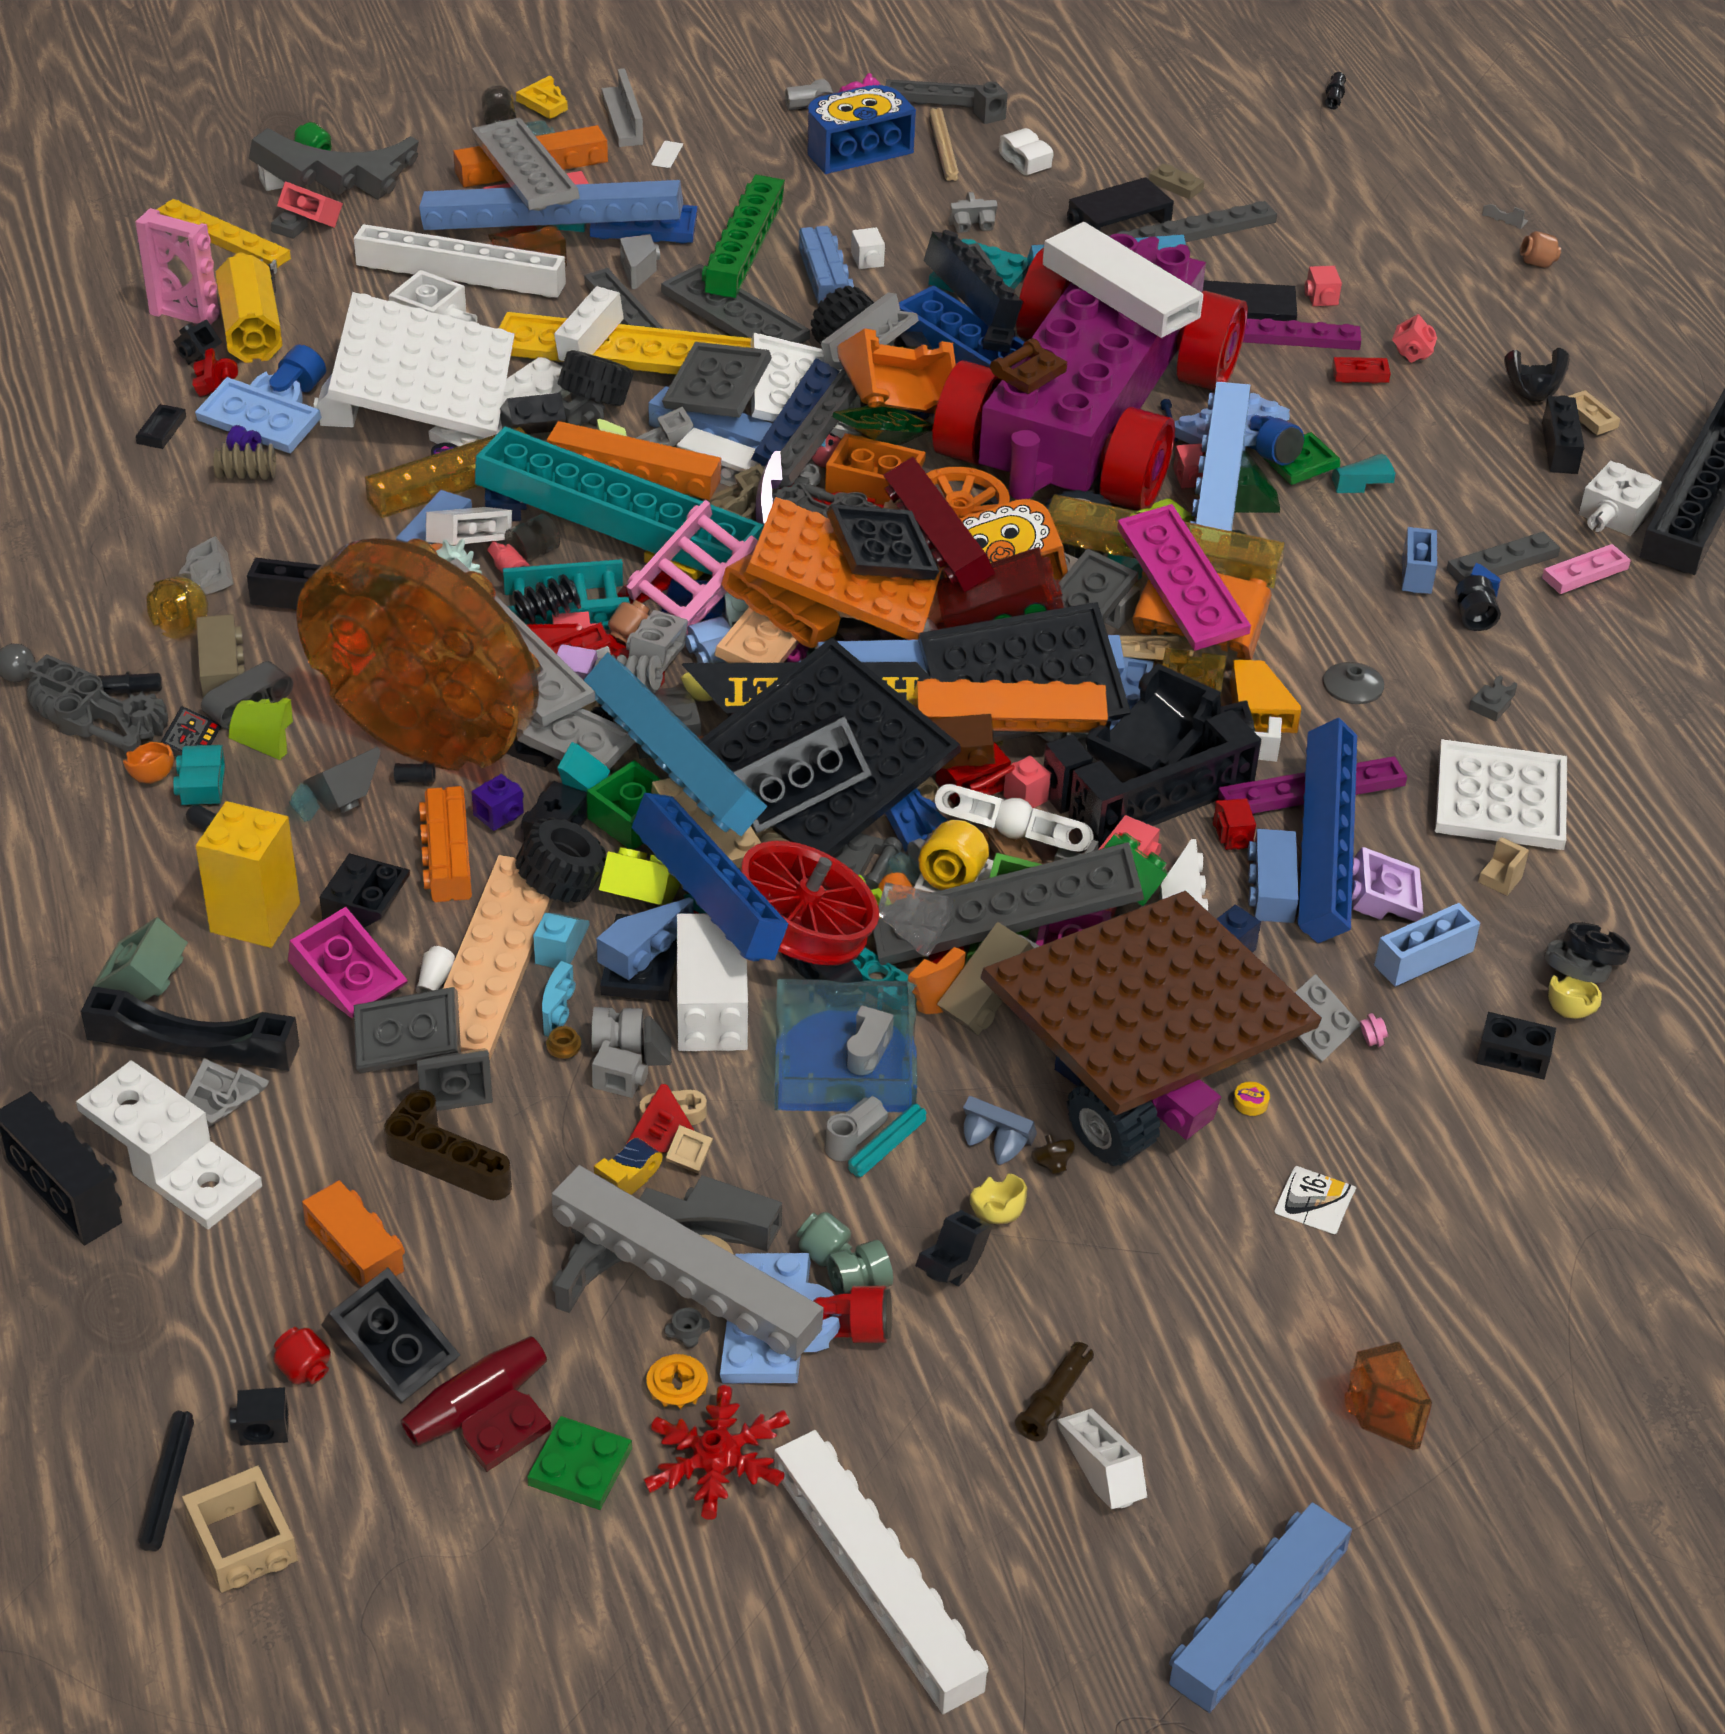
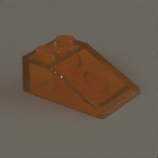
M520 226L488 234L489 240L496 246L565 256V266H567L566 239L556 226Z

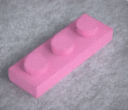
M1613 544L1547 567L1543 571L1542 578L1559 594L1629 569L1631 559Z

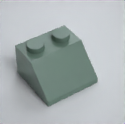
M156 917L117 943L93 986L127 991L142 1002L153 995L158 997L170 985L168 977L182 963L184 957L181 954L188 942Z

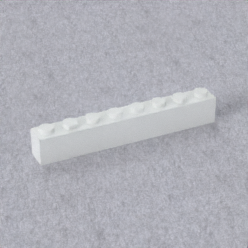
M365 224L361 226L354 237L356 265L365 266L370 269H383L395 273L414 275L422 270L450 281L488 286L494 289L513 290L519 293L543 295L548 298H558L566 284L565 256Z
M813 1430L776 1448L774 1468L783 1471L785 1475L781 1483L940 1712L945 1714L984 1693L988 1673V1665L985 1658L978 1650L973 1651L966 1641L965 1632L961 1624L956 1619H950L944 1610L943 1602L938 1592L934 1588L929 1589L925 1584L919 1566L913 1558H907L900 1549V1542L895 1532L891 1528L886 1529L880 1521L878 1510L872 1500L869 1498L865 1500L860 1493L853 1473L848 1469L844 1470L840 1465L832 1444L829 1441L824 1442L818 1432Z

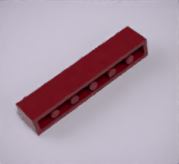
M914 456L883 474L888 483V486L884 488L893 503L898 501L896 503L898 510L913 512L929 549L934 550L931 552L934 560L940 568L946 566L943 571L952 585L958 583L962 590L966 592L995 574L984 550Z

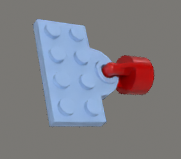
M809 1253L735 1254L736 1257L824 1307L822 1331L804 1352H818L829 1348V1342L837 1337H851L853 1343H886L887 1339H890L892 1331L891 1292L885 1285L853 1286L851 1294L834 1295L832 1291L819 1284L808 1283L811 1263ZM727 1320L720 1369L722 1383H798L800 1357L794 1360L785 1354L775 1352L767 1343L753 1335L743 1333L737 1325Z

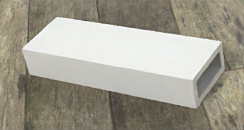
M1082 222L1044 242V266L1160 338L1201 318L1203 293L1086 222Z

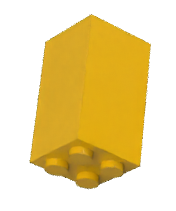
M226 801L195 845L210 933L272 948L300 905L289 817Z

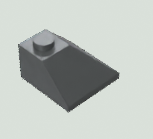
M375 747L304 780L303 783L329 812L340 808L341 812L344 813L359 806L357 799L367 795L381 752L378 747Z
M487 1049L466 1050L417 1061L419 1090L429 1091L435 1096L437 1111L493 1103L490 1060Z

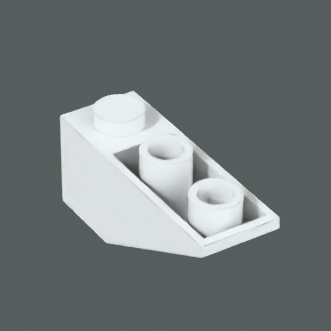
M1196 839L1190 840L1161 883L1159 900L1186 890L1208 911V900L1202 899V895H1205V875H1200L1199 873L1203 870V853H1197Z

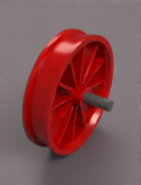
M767 841L750 848L742 859L740 871L780 915L784 914L782 917L789 923L778 950L779 952L804 962L819 965L848 963L862 953L868 936L874 931L878 923L879 907L870 888L852 869L827 853L807 845L789 841Z

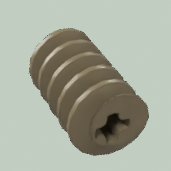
M223 442L221 450H217V448L214 450V474L218 479H221L224 473L228 479H233L236 473L239 479H245L247 473L252 480H255L259 474L263 480H267L270 474L273 479L275 478L276 454L272 443H269L267 452L263 451L261 443L257 444L255 451H252L249 443H246L244 451H240L237 442L234 443L232 451H229L226 442Z

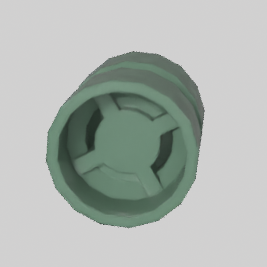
M876 1239L860 1244L856 1247L854 1253L849 1249H844L827 1256V1271L836 1295L851 1294L853 1286L885 1285L889 1287L893 1284L891 1262L880 1240Z

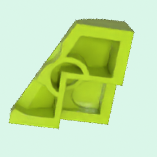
M282 698L279 702L271 703L269 699H261L259 702L252 700L241 701L237 704L230 721L229 739L281 760L287 754L285 729L293 723L291 699Z

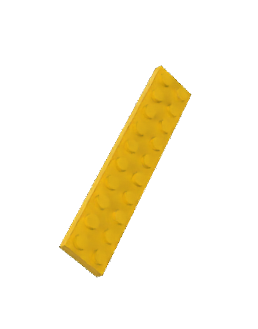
M514 312L506 313L499 328L515 333L511 356L530 359L542 357L551 361L564 362L558 358L554 333L568 318ZM619 324L593 355L622 364L635 371L677 375L695 342L751 348V338Z

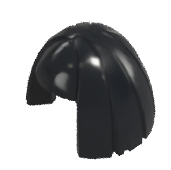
M1561 348L1552 351V363L1546 366L1532 365L1529 367V365L1521 364V352L1518 350L1510 351L1504 358L1506 372L1515 390L1525 399L1534 402L1546 400L1548 396L1556 393L1565 378L1570 361L1569 353Z

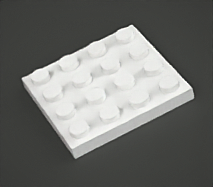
M753 333L751 348L769 350L772 359L751 396V416L774 422L815 358L825 362L823 350L820 348ZM858 395L848 409L860 408V397ZM839 421L830 432L841 439L845 433L861 437L860 433Z
M1441 739L1438 763L1436 833L1498 841L1500 837H1503L1516 844L1564 850L1566 844L1567 756Z

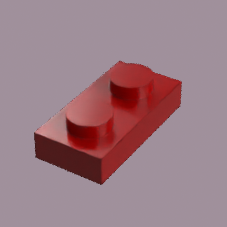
M1333 357L1332 368L1335 382H1369L1377 384L1389 383L1391 372L1387 358Z

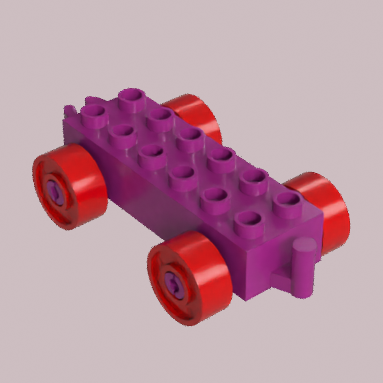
M1113 234L1109 236L1204 294L1201 318L1162 338L1044 266V248H1042L1032 260L1022 285L1019 298L1023 301L1016 322V330L1020 338L1026 340L1035 338L1039 341L1042 348L1067 361V371L1030 394H1026L995 376L990 367L965 360L959 361L951 370L937 404L932 434L935 452L972 464H983L1010 472L1008 492L1015 499H1029L1034 496V492L1048 484L1086 492L1102 469L1100 495L1104 496V499H1108L1112 504L1136 511L1145 508L1150 509L1158 497L1169 467L1175 438V422L1171 417L1140 408L1177 351H1179L1177 377L1180 382L1213 391L1216 389V382H1229L1240 354L1247 324L1248 308L1246 301L1203 291L1206 262L1190 258L1188 246L1179 244L1176 247H1166L1158 250L1159 239L1157 237H1148L1137 242L1134 237L1127 234ZM1027 357L1024 360L1013 365L1011 368L1014 369L1031 358Z

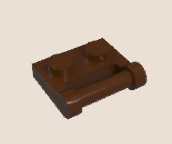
M1031 338L1024 342L1023 347L1004 358L999 357L990 363V369L998 378L1024 393L1030 394L1067 371V361L1042 348L1037 339ZM1027 357L1031 358L1014 369L1010 368Z

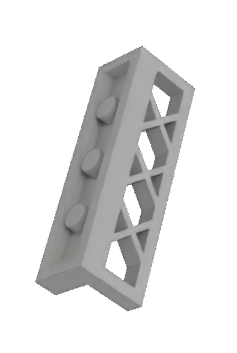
M625 68L618 69V86L601 88L602 99L618 146L643 145V118Z
M888 292L821 342L825 362L835 369L844 370L837 353V346L866 328L876 330L879 344L887 345L919 321L917 313L900 311L897 294Z

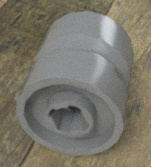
M594 1007L592 1016V1052H598L603 1041L607 1040L611 1041V1047L613 1048L619 1047L621 1050L642 1053L643 1008H623L620 1013H617L613 1007Z

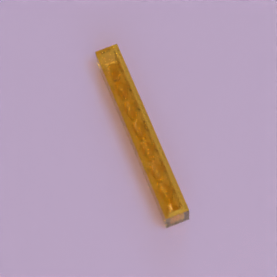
M1054 494L1048 510L1062 543L1136 559L1117 529L1119 519L1142 512ZM1184 522L1217 573L1248 581L1250 578L1260 579L1267 583L1266 587L1275 588L1283 563L1284 542Z

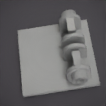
M1314 974L1295 993L1319 1014L1322 1019L1318 1028L1300 1035L1298 1038L1321 1063L1360 1027V1022L1323 981Z

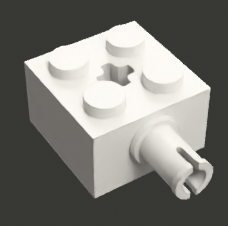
M422 270L418 271L389 295V301H395L402 305L422 308L429 312L449 315L468 322H477L475 314L466 312L464 285Z
M1610 461L1585 487L1579 515L1587 518V524L1591 530L1599 524L1595 530L1596 532L1602 531L1606 526L1631 536L1655 510L1662 482L1648 474L1627 468L1621 463Z

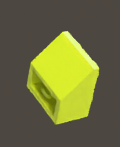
M620 847L618 853L609 851L607 853L599 890L658 905H666L672 903L681 883L668 872V868L654 855H651L650 860L646 859V852Z

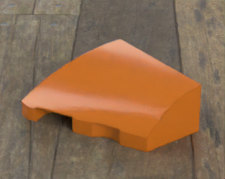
M953 947L937 964L924 959L908 975V981L916 985L912 994L917 999L916 1006L919 1012L923 1014L943 1012L937 1003L964 968L965 951Z

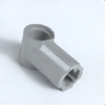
M825 79L815 80L811 85L786 87V107L788 110L808 108L810 102L821 97L820 95L826 93L823 95L826 96L834 94L829 82Z
M874 1096L870 1098L865 1097L845 1114L840 1113L831 1116L827 1121L824 1148L826 1155L835 1161H847L856 1154L857 1145L887 1121L888 1112L884 1109L882 1102Z

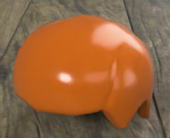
M149 742L140 745L133 752L128 751L126 753L127 761L123 760V764L131 777L138 782L151 784L161 781L170 773L174 763V754L168 744Z

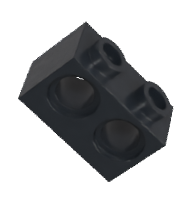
M1488 1012L1476 1064L1545 1080L1557 1028Z

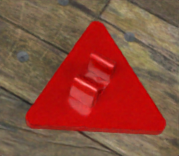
M667 1084L660 1085L627 1143L633 1138L638 1137L660 1153H668L679 1125L695 1131Z

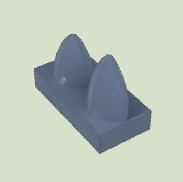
M972 1096L968 1097L963 1107L966 1114L964 1136L969 1146L985 1140L993 1131L997 1132L994 1141V1154L998 1165L1014 1158L1025 1144L1032 1146L1037 1135L1034 1121Z

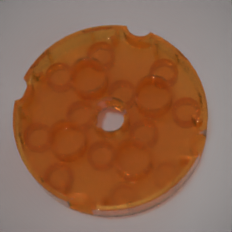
M381 538L361 539L351 542L334 552L304 584L298 599L296 616L300 641L311 668L319 671L327 679L330 686V697L358 726L397 753L421 763L424 760H428L429 763H434L436 768L459 771L467 761L484 768L501 759L527 730L537 711L539 700L537 676L541 672L540 663L529 651L522 635L511 618L495 600L496 593L492 583L484 575L475 571L464 572L446 559L438 556L435 549L421 539H411L405 543Z

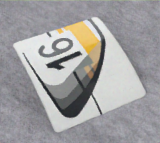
M1295 1166L1276 1206L1275 1213L1328 1233L1336 1234L1356 1187Z

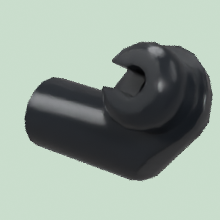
M195 805L187 810L186 819L192 826L205 832L217 813L215 814L202 806Z

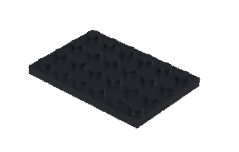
M1098 602L921 632L918 635V642L926 671L932 679H937L940 682H954L959 679H966L977 683H985L989 680H999L1002 683L1031 681L1034 684H1048L1053 681H1060L1073 685L1093 682L1096 685H1106L1108 721L1119 720L1125 715L1131 714ZM993 731L994 742L1047 733Z

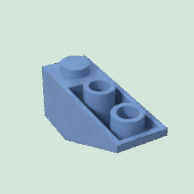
M689 897L618 919L596 938L597 962L625 979L630 980L639 971L646 969L651 960L659 953L666 951L671 943L677 939V914H694L693 899Z

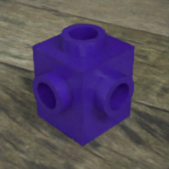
M502 773L471 791L473 815L493 831L515 820L524 813V793L522 788Z

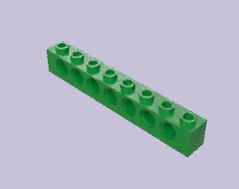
M755 174L751 183H747L745 195L741 194L739 206L734 208L733 218L729 217L727 230L723 229L721 241L716 242L715 251L710 254L708 266L705 265L703 268L702 281L705 282L706 293L732 298L737 297L783 203L784 179Z

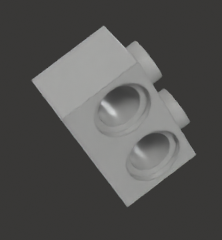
M653 610L647 619L641 621L636 632H632L629 635L626 644L629 656L635 655L639 660L642 655L648 656L649 659L657 655L662 661V671L664 672L685 646L688 620Z

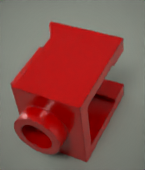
M1248 799L1216 801L1212 824L1216 827L1220 843H1224L1226 850L1248 848L1249 841H1254L1256 822Z

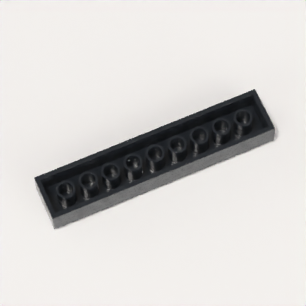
M1725 389L1645 533L1640 558L1677 569L1683 573L1696 575L1725 519Z

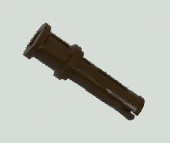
M1074 1342L1071 1349L1045 1387L1036 1390L1031 1395L1029 1407L1025 1412H1021L1016 1417L1015 1426L1025 1438L1036 1442L1042 1441L1048 1434L1047 1427L1051 1421L1057 1419L1062 1414L1063 1400L1088 1363L1094 1358L1092 1349L1088 1350L1085 1356H1082L1088 1348L1087 1344L1083 1342Z

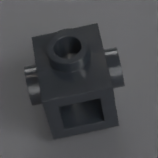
M207 319L197 325L191 322L179 330L181 335L173 341L179 355L186 360L188 365L197 360H204L205 350L215 349L222 343Z

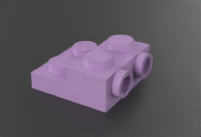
M1362 847L1353 857L1352 909L1382 920L1387 912H1390L1399 917L1415 922L1418 921L1424 914L1420 869Z

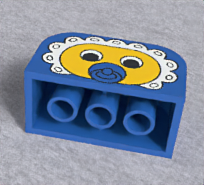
M869 85L818 97L812 100L808 106V156L824 174H829L914 153L916 109L899 91L883 85Z

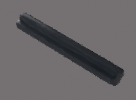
M175 1411L171 1417L138 1539L140 1548L145 1551H158L162 1546L194 1425L193 1415L188 1411Z

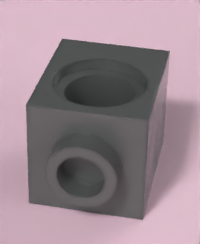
M987 82L984 85L975 86L973 113L984 124L1005 120L1008 93L997 82Z

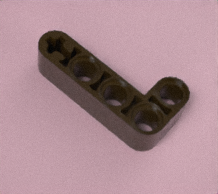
M426 1090L410 1092L386 1120L384 1131L387 1154L393 1160L489 1200H501L510 1194L512 1182L510 1160L503 1153L438 1127L436 1098L431 1092Z

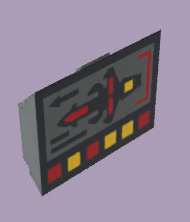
M181 706L161 743L168 744L174 756L177 757V755H182L184 746L211 745L221 725Z

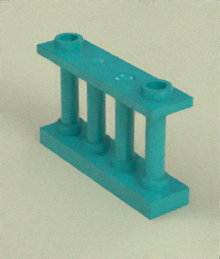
M622 559L503 568L505 595H513V591L519 590L524 596L525 587L530 586L535 591L536 583L542 582L547 588L548 579L553 578L558 583L559 575H566L569 580L571 579L574 582L581 601V609H577L573 602L570 603L569 613L589 611L590 624L601 622L604 630L610 629L608 622L619 604L622 602L629 603V597H618L616 587L623 586ZM604 588L606 598L588 600L586 589ZM508 606V608L517 616L514 606ZM561 606L558 607L559 614L566 613ZM550 610L547 611L546 621H543L539 614L536 615V624H553L552 612ZM527 618L524 619L525 624H531Z

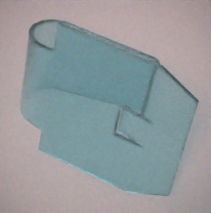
M300 783L292 794L289 804L304 822L311 820L320 808V805L317 803V796L306 783Z
M903 852L892 856L888 860V864L893 873L903 872L910 883L915 886L921 871L913 858Z

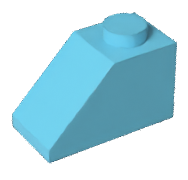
M544 913L533 935L535 964L556 968L560 961L571 964L590 925L589 920L558 913Z

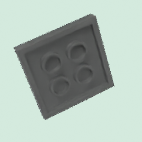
M695 342L662 400L665 409L676 410L683 406L685 411L740 418L772 359L771 353L767 349Z

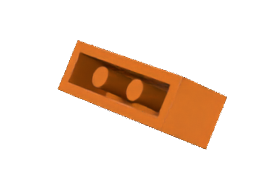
M339 1180L302 1201L305 1225L360 1287H363L387 1267L395 1276L404 1272L402 1255L405 1254V1250L401 1241L396 1235L390 1236L386 1232L381 1219L376 1213H369L355 1190L349 1191Z

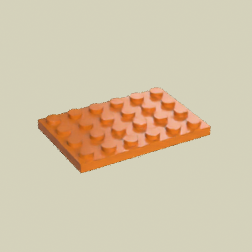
M775 497L746 572L907 640H918L919 633L924 630L943 567L940 568L936 564L939 573L935 580L852 574L830 520L818 512H812L797 506L792 501Z

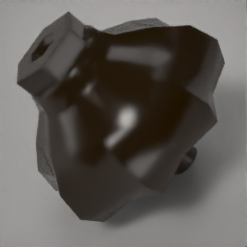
M1052 1134L1045 1136L1047 1144L1033 1150L1031 1158L1036 1164L1047 1167L1052 1172V1175L1067 1171V1161L1075 1150L1074 1142L1071 1139L1054 1142Z

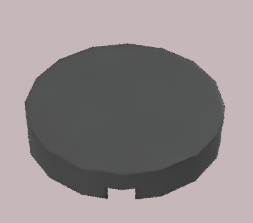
M1563 940L1551 941L1544 953V959L1550 966L1565 975L1581 981L1603 983L1608 980L1612 970L1611 965L1599 963L1577 954L1567 947Z

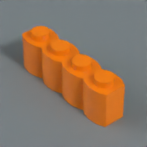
M747 555L725 568L721 583L723 588L733 597L744 600L756 613L767 616L779 629L791 632L793 637L802 645L815 648L818 642H824L836 635L841 617L833 608L747 573L746 569L752 555Z

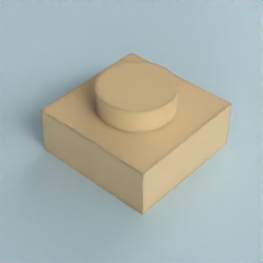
M679 1125L667 1153L666 1161L699 1174L713 1138Z

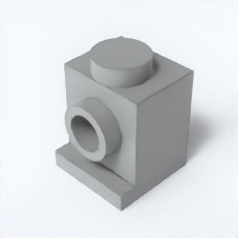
M607 1040L603 1041L592 1063L593 1088L633 1098L639 1085L643 1086L648 1076V1065L642 1064V1055L628 1050L611 1047V1041Z

